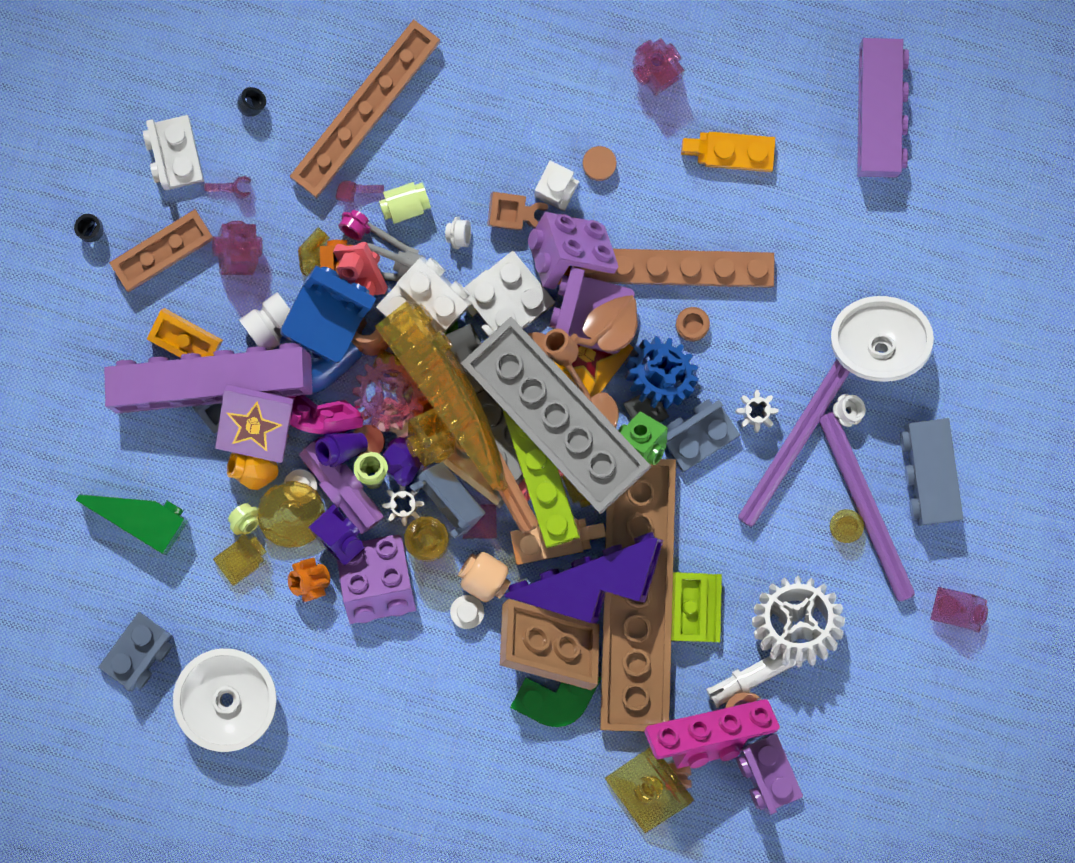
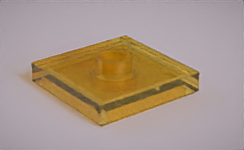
M648 747L605 777V780L644 833L658 826L694 801L665 759H656L654 757L651 747Z

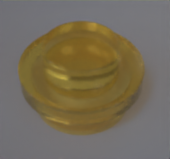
M844 509L833 515L829 528L832 536L837 541L851 543L862 535L864 523L857 512Z

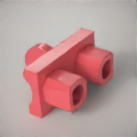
M361 242L354 246H344L342 244L335 246L333 252L339 262L337 271L341 278L350 284L357 283L364 286L372 296L386 293L388 286L377 265L380 261V256L370 250L367 242Z

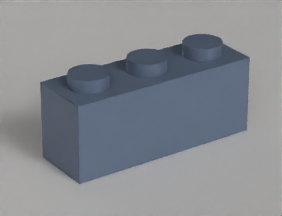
M949 418L908 423L904 426L905 432H900L902 451L908 452L909 465L905 466V477L907 485L913 486L914 499H910L909 502L912 519H917L918 526L962 520L963 512Z

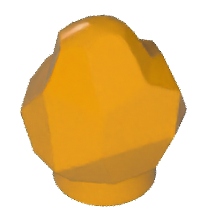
M233 452L227 464V476L236 479L251 490H259L275 480L279 473L278 465L274 461Z

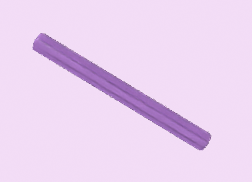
M837 359L738 515V519L744 524L751 527L755 525L849 375L850 371L844 368Z
M833 412L825 414L821 417L819 423L895 597L898 601L907 600L915 595L914 589L843 427L839 423V418L835 417Z

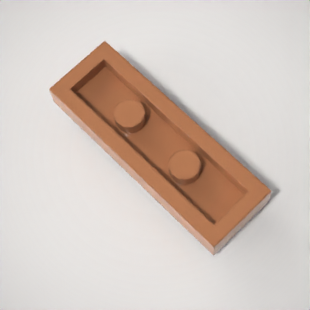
M196 209L109 263L129 293L208 244L214 238Z

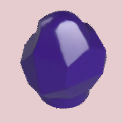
M404 437L395 438L389 442L388 448L383 453L388 466L387 475L396 480L399 486H409L423 463L422 458L415 449L414 442Z

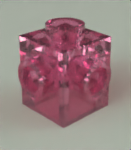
M662 38L654 43L650 39L635 50L637 55L633 58L632 64L634 68L631 69L632 73L642 86L647 84L655 96L683 78L685 70L679 63L681 56L673 44L669 43L666 45ZM653 63H658L660 66H655Z
M231 221L227 224H222L218 236H213L212 252L213 256H218L220 275L254 274L259 261L258 257L262 256L263 249L262 237L256 235V224H246L243 221Z

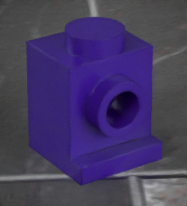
M334 504L308 527L320 544L344 566L365 548L362 541L357 538V535L360 533L358 528L348 518H344Z

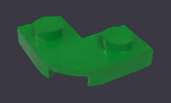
M525 677L510 708L545 726L563 727L581 717L598 685L592 690L561 682L555 693ZM598 677V685L602 679L600 677Z

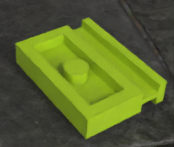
M673 572L671 641L720 642L722 574Z

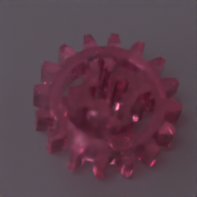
M390 356L388 364H383V361L377 358L376 368L373 369L366 364L364 368L367 375L356 376V381L361 387L353 388L352 392L353 395L361 398L354 402L355 408H364L360 416L362 420L372 417L371 425L373 428H376L381 422L384 423L385 431L389 432L391 424L396 423L399 430H402L405 419L412 424L415 422L414 415L412 414L414 411L418 413H423L424 411L423 406L418 401L427 400V393L419 391V389L426 386L425 380L415 379L419 374V370L416 367L408 371V361L405 359L399 366L396 365L394 356ZM396 373L399 375L394 378L385 377L383 374ZM372 383L375 388V395L368 402L367 391ZM382 386L390 391L396 389L395 393L398 403L390 397L383 399L384 392ZM411 386L413 396L408 405L404 399V393ZM384 410L395 411L397 414L383 415L380 413Z

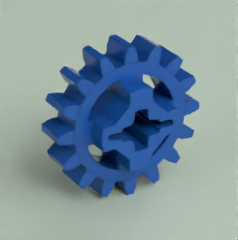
M655 336L651 343L644 339L638 347L635 346L629 359L625 363V367L629 369L625 375V380L634 382L630 391L639 390L641 392L639 397L641 402L649 398L651 399V407L655 408L658 402H662L663 407L668 409L673 402L679 406L685 398L688 399L694 391V386L699 378L694 376L698 370V365L689 363L693 358V354L684 355L682 353L684 348L682 343L674 347L672 346V338H668L665 343H661L660 338ZM649 357L650 360L645 365H642L643 359ZM681 380L680 386L674 389V384Z

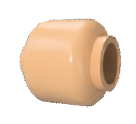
M480 552L478 555L471 554L458 574V577L462 578L461 588L482 602H489L494 596L500 599L511 583L506 579L508 567L486 552Z

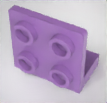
M777 733L746 745L741 749V756L736 758L743 777L751 778L754 788L749 790L757 809L760 811L764 809L765 813L772 815L777 813L776 808L803 797Z

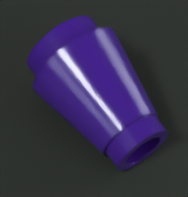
M363 433L325 434L316 442L315 452L317 459L322 465L336 467L366 452L368 442Z

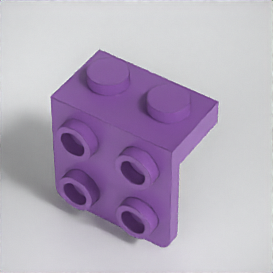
M545 212L536 228L529 234L528 246L532 251L536 271L539 274L542 286L545 288L555 289L569 265L607 273H615L618 268L606 228L598 221Z
M572 267L570 275H563L558 295H562L564 298L561 309L554 307L549 327L562 329L570 337L572 334H577L580 338L590 339L582 330L584 320L589 313L610 300L629 295L635 296V293L627 287L584 277L585 270ZM596 343L594 346H586V345H582V344H577V345H580V346H584V347L592 348V349H595V350L603 351V350L598 346L597 343ZM620 350L607 353L617 354L620 352Z
M400 535L362 541L365 548L345 566L337 560L343 602L349 624L368 623L373 619L388 616L397 617L416 611L403 540Z

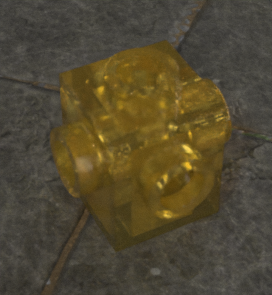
M437 406L409 419L408 438L405 439L410 454L413 457L418 456L425 467L434 462H443L454 453L457 432L453 423L446 418L440 407Z

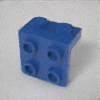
M315 266L305 279L280 329V333L290 341L337 364L343 359L363 317L371 310L376 297L370 295L369 290L357 283L350 284L340 279L339 274L333 269Z

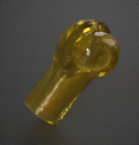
M319 227L314 230L298 249L299 268L305 276H308L315 266L320 267V246H324L330 239Z

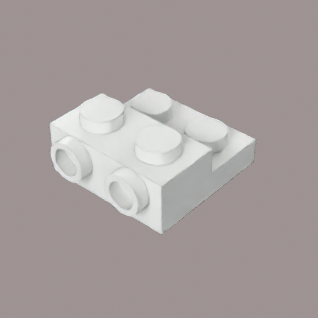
M513 250L464 287L470 294L467 299L473 303L466 311L472 317L476 313L485 323L481 328L488 337L510 317L524 329L555 304L553 298Z
M424 257L419 258L376 306L424 353H427L439 338L473 304L467 299L470 295L469 292L457 281H454L453 284L450 283L442 275L445 272L444 268L431 257L428 260Z

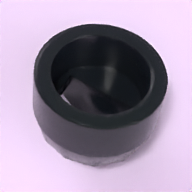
M247 87L238 97V110L247 117L256 116L266 106V97L259 89Z
M93 214L81 215L74 225L76 235L85 242H95L103 236V224Z

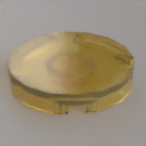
M288 481L286 484L275 485L269 488L260 500L257 509L259 527L265 537L276 545L287 548L304 546L316 538L308 527L325 512L322 498L318 491L305 483Z

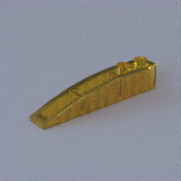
M408 301L404 302L375 326L491 488L495 491L503 492L508 488L498 447L474 388L456 357L450 351L453 347L451 341L442 331L437 332L430 323L433 317L422 304L417 305Z

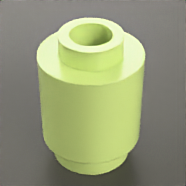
M414 182L385 191L383 192L385 199L379 201L385 220L391 218L393 224L424 214L423 210L431 208L423 183L414 185Z

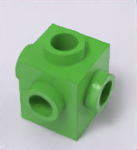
M640 411L628 425L623 424L618 431L650 465H656L661 460L666 449L668 427Z

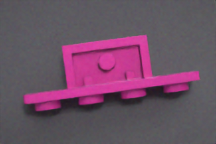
M764 699L649 725L644 730V733L656 759L672 756L677 769L687 766L694 769L702 767L712 760H732L740 754L741 749L749 738L775 733L780 726L769 701Z

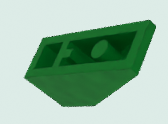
M81 494L76 498V501L164 555L168 554L188 522L181 517L184 510L168 500L162 505L156 501Z

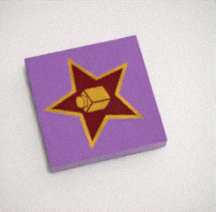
M226 384L215 449L282 463L294 399Z

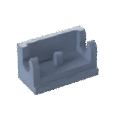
M443 462L423 471L418 476L420 480L410 486L414 492L423 489L456 528L449 533L453 539L466 534L486 514Z

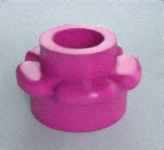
M352 210L351 213H342V220L338 227L346 236L359 241L365 233H370L371 229L367 225L369 220L364 214L356 210Z

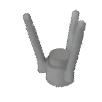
M371 223L367 224L371 232L401 250L396 254L367 243L372 252L395 261L392 270L397 271L398 274L381 272L384 280L398 282L419 258H426L418 254L419 250L405 245Z

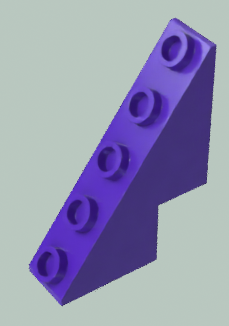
M653 532L646 533L634 538L635 544L623 549L621 544L603 550V557L591 561L590 556L571 562L572 568L561 573L558 568L541 573L539 575L541 580L528 585L527 580L512 584L508 587L509 592L505 593L504 597L597 624L606 592L645 603L663 540L655 538Z

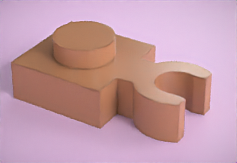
M492 192L490 195L487 226L520 231L523 228V221H525L530 227L536 228L539 221L534 218V212L536 210H548V205L538 202L531 206H525L526 196Z

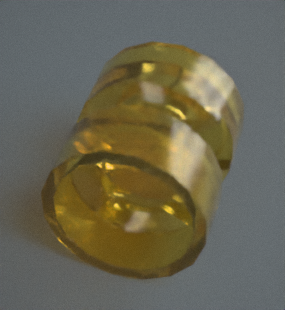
M430 516L419 517L407 526L404 542L408 552L416 560L434 562L447 552L449 534L445 525L438 519Z

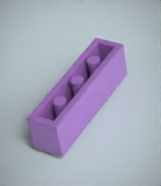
M863 38L859 44L857 177L897 178L902 172V168H907L908 151L907 148H902V135H907L908 116L902 115L903 102L908 101L909 93L908 82H903V69H908L909 50L903 49V39Z

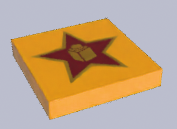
M628 344L619 353L611 354L577 345L578 356L572 363V366L589 392L590 397L603 391L629 357L634 347ZM555 362V364L576 385L568 370L563 365H559Z

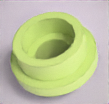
M248 503L238 506L228 517V522L231 524L230 529L236 535L251 533L259 525L261 512L257 507H251Z

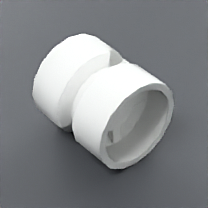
M277 292L262 303V310L253 309L239 319V321L258 347L273 350L280 345V338L282 337L280 329L290 308Z

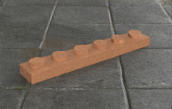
M413 19L292 172L290 179L317 199L436 49L440 39Z
M613 249L618 263L615 273L572 266L585 270L584 277L611 284L774 287V253Z

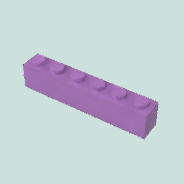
M285 343L279 345V349L267 350L265 347H249L245 353L236 354L231 350H218L213 352L214 356L201 357L200 354L188 353L181 355V359L169 360L167 357H151L148 359V363L138 364L133 360H120L116 362V366L104 367L105 407L118 414L222 403L226 384L282 397L312 394L311 354L303 347H300L299 344Z

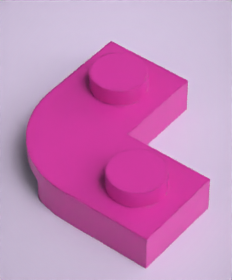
M305 395L287 397L294 399L290 425L299 430L315 434L345 433L348 430L363 427L364 415L346 400L316 405Z

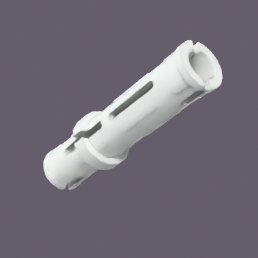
M779 655L774 660L768 656L742 671L738 669L733 671L731 677L707 688V694L710 700H713L712 703L715 708H718L720 705L728 702L735 694L742 692L751 693L750 689L795 666L796 660L790 659L789 664L784 666L782 664V655Z

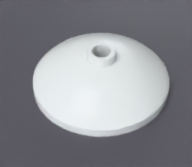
M873 296L853 302L840 312L834 321L831 331L832 350L840 364L856 376L872 381H896L916 373L928 361L933 348V330L927 317L911 303L895 297Z
M215 649L194 658L182 670L173 693V709L182 731L197 745L217 752L240 750L256 742L269 728L274 718L277 704L275 685L268 670L255 657L236 649ZM226 693L231 694L233 697V703L229 707L224 706L221 702L222 696Z

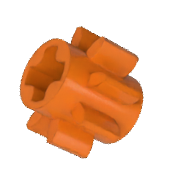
M314 557L292 564L294 571H291L288 575V586L294 595H302L303 602L326 595L324 589L330 584V574L325 565H316Z

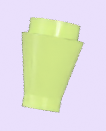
M367 452L360 455L354 463L356 478L371 489H376L382 485L388 470L385 458L376 452Z

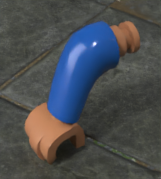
M363 317L343 359L339 363L334 364L322 357L311 359L312 394L310 395L325 390L337 381L362 357V353L369 356L383 353L389 347L391 341L392 327L390 323L383 322L377 324L374 333L361 335L367 324L365 317Z

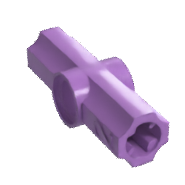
M320 437L299 453V456L320 481L319 485L337 508L340 507L362 535L378 524L384 516L372 499L364 492V486L346 463L330 467L328 465L324 466L319 462L315 452V445L322 438Z

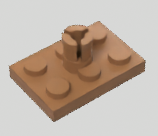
M508 599L502 604L500 666L592 690L598 685L599 624L582 621L512 599Z

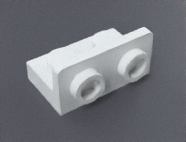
M185 115L159 122H154L153 119L147 120L148 130L143 131V137L147 151L153 150L155 162L150 163L154 182H160L165 191L204 182L189 116Z

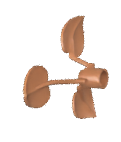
M633 295L610 300L589 313L584 320L582 330L590 339L580 338L577 334H572L570 337L562 329H553L546 335L540 332L527 333L554 363L563 365L568 370L581 392L616 428L619 410L615 400L605 392L590 397L572 363L578 356L577 344L594 346L597 343L603 351L614 352L626 347L633 340L638 325L637 303Z

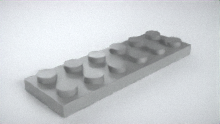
M512 317L505 321L461 362L466 370L600 514L651 468V465Z

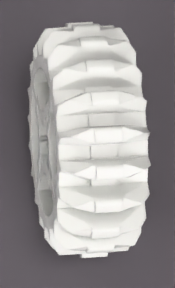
M797 576L795 577L794 584L790 585L789 581L784 577L781 580V588L772 583L769 586L770 594L761 593L759 600L762 604H755L754 613L757 616L752 618V626L757 628L754 631L755 639L762 640L760 643L762 651L771 649L770 658L772 660L782 655V664L784 666L789 664L790 659L796 660L795 664L798 668L802 666L803 659H807L808 663L813 666L816 664V655L825 660L828 658L827 649L831 651L837 649L838 643L836 640H840L843 637V630L840 628L844 626L845 618L840 616L843 610L842 605L834 604L836 601L835 592L825 595L827 588L825 583L818 588H814L813 578H810L806 585L801 584V578ZM790 601H803L797 605L788 603ZM815 608L825 618V630L818 627V622L812 618ZM773 613L779 617L778 621L784 625L781 636L772 627L770 618ZM805 616L804 623L800 621L792 627L793 621L797 622ZM797 639H806L809 641L806 643H794V641Z

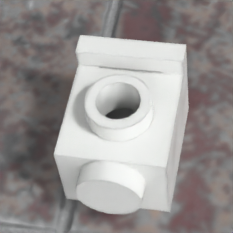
M549 161L535 189L534 197L565 212L579 181L573 178V171Z

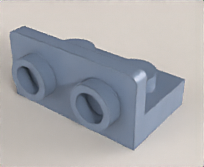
M708 399L692 409L695 415L684 422L680 417L666 426L668 427L666 447L672 457L676 459V463L682 472H685L740 436L722 408L723 404L720 399L713 404Z
M138 612L98 668L122 684L126 690L133 691L136 687L141 690L152 676L149 668L156 659L161 662L171 650L173 645L169 641L173 635L141 612Z

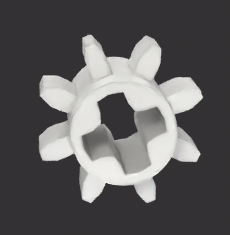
M755 390L754 398L751 400L745 395L741 397L745 407L736 409L735 413L738 415L743 414L745 420L741 424L742 428L749 423L754 425V431L758 433L760 424L764 423L768 427L773 425V422L768 417L770 414L778 413L779 409L771 408L769 402L773 398L772 395L764 399L760 397L759 390ZM750 404L754 407L761 404L764 407L762 411L763 419L760 416L755 418L750 416L752 408L749 406Z
M400 486V492L397 493L387 490L391 501L390 503L382 504V507L393 511L388 519L390 522L399 517L402 518L403 526H406L407 518L413 516L417 520L420 519L415 511L417 507L424 506L425 502L415 500L414 497L418 494V491L414 492L412 490L409 493L405 491L403 486ZM400 497L404 500L410 497L409 505L412 508L411 511L408 513L405 510H402L400 513L396 512L395 510L398 508L395 502L396 499Z

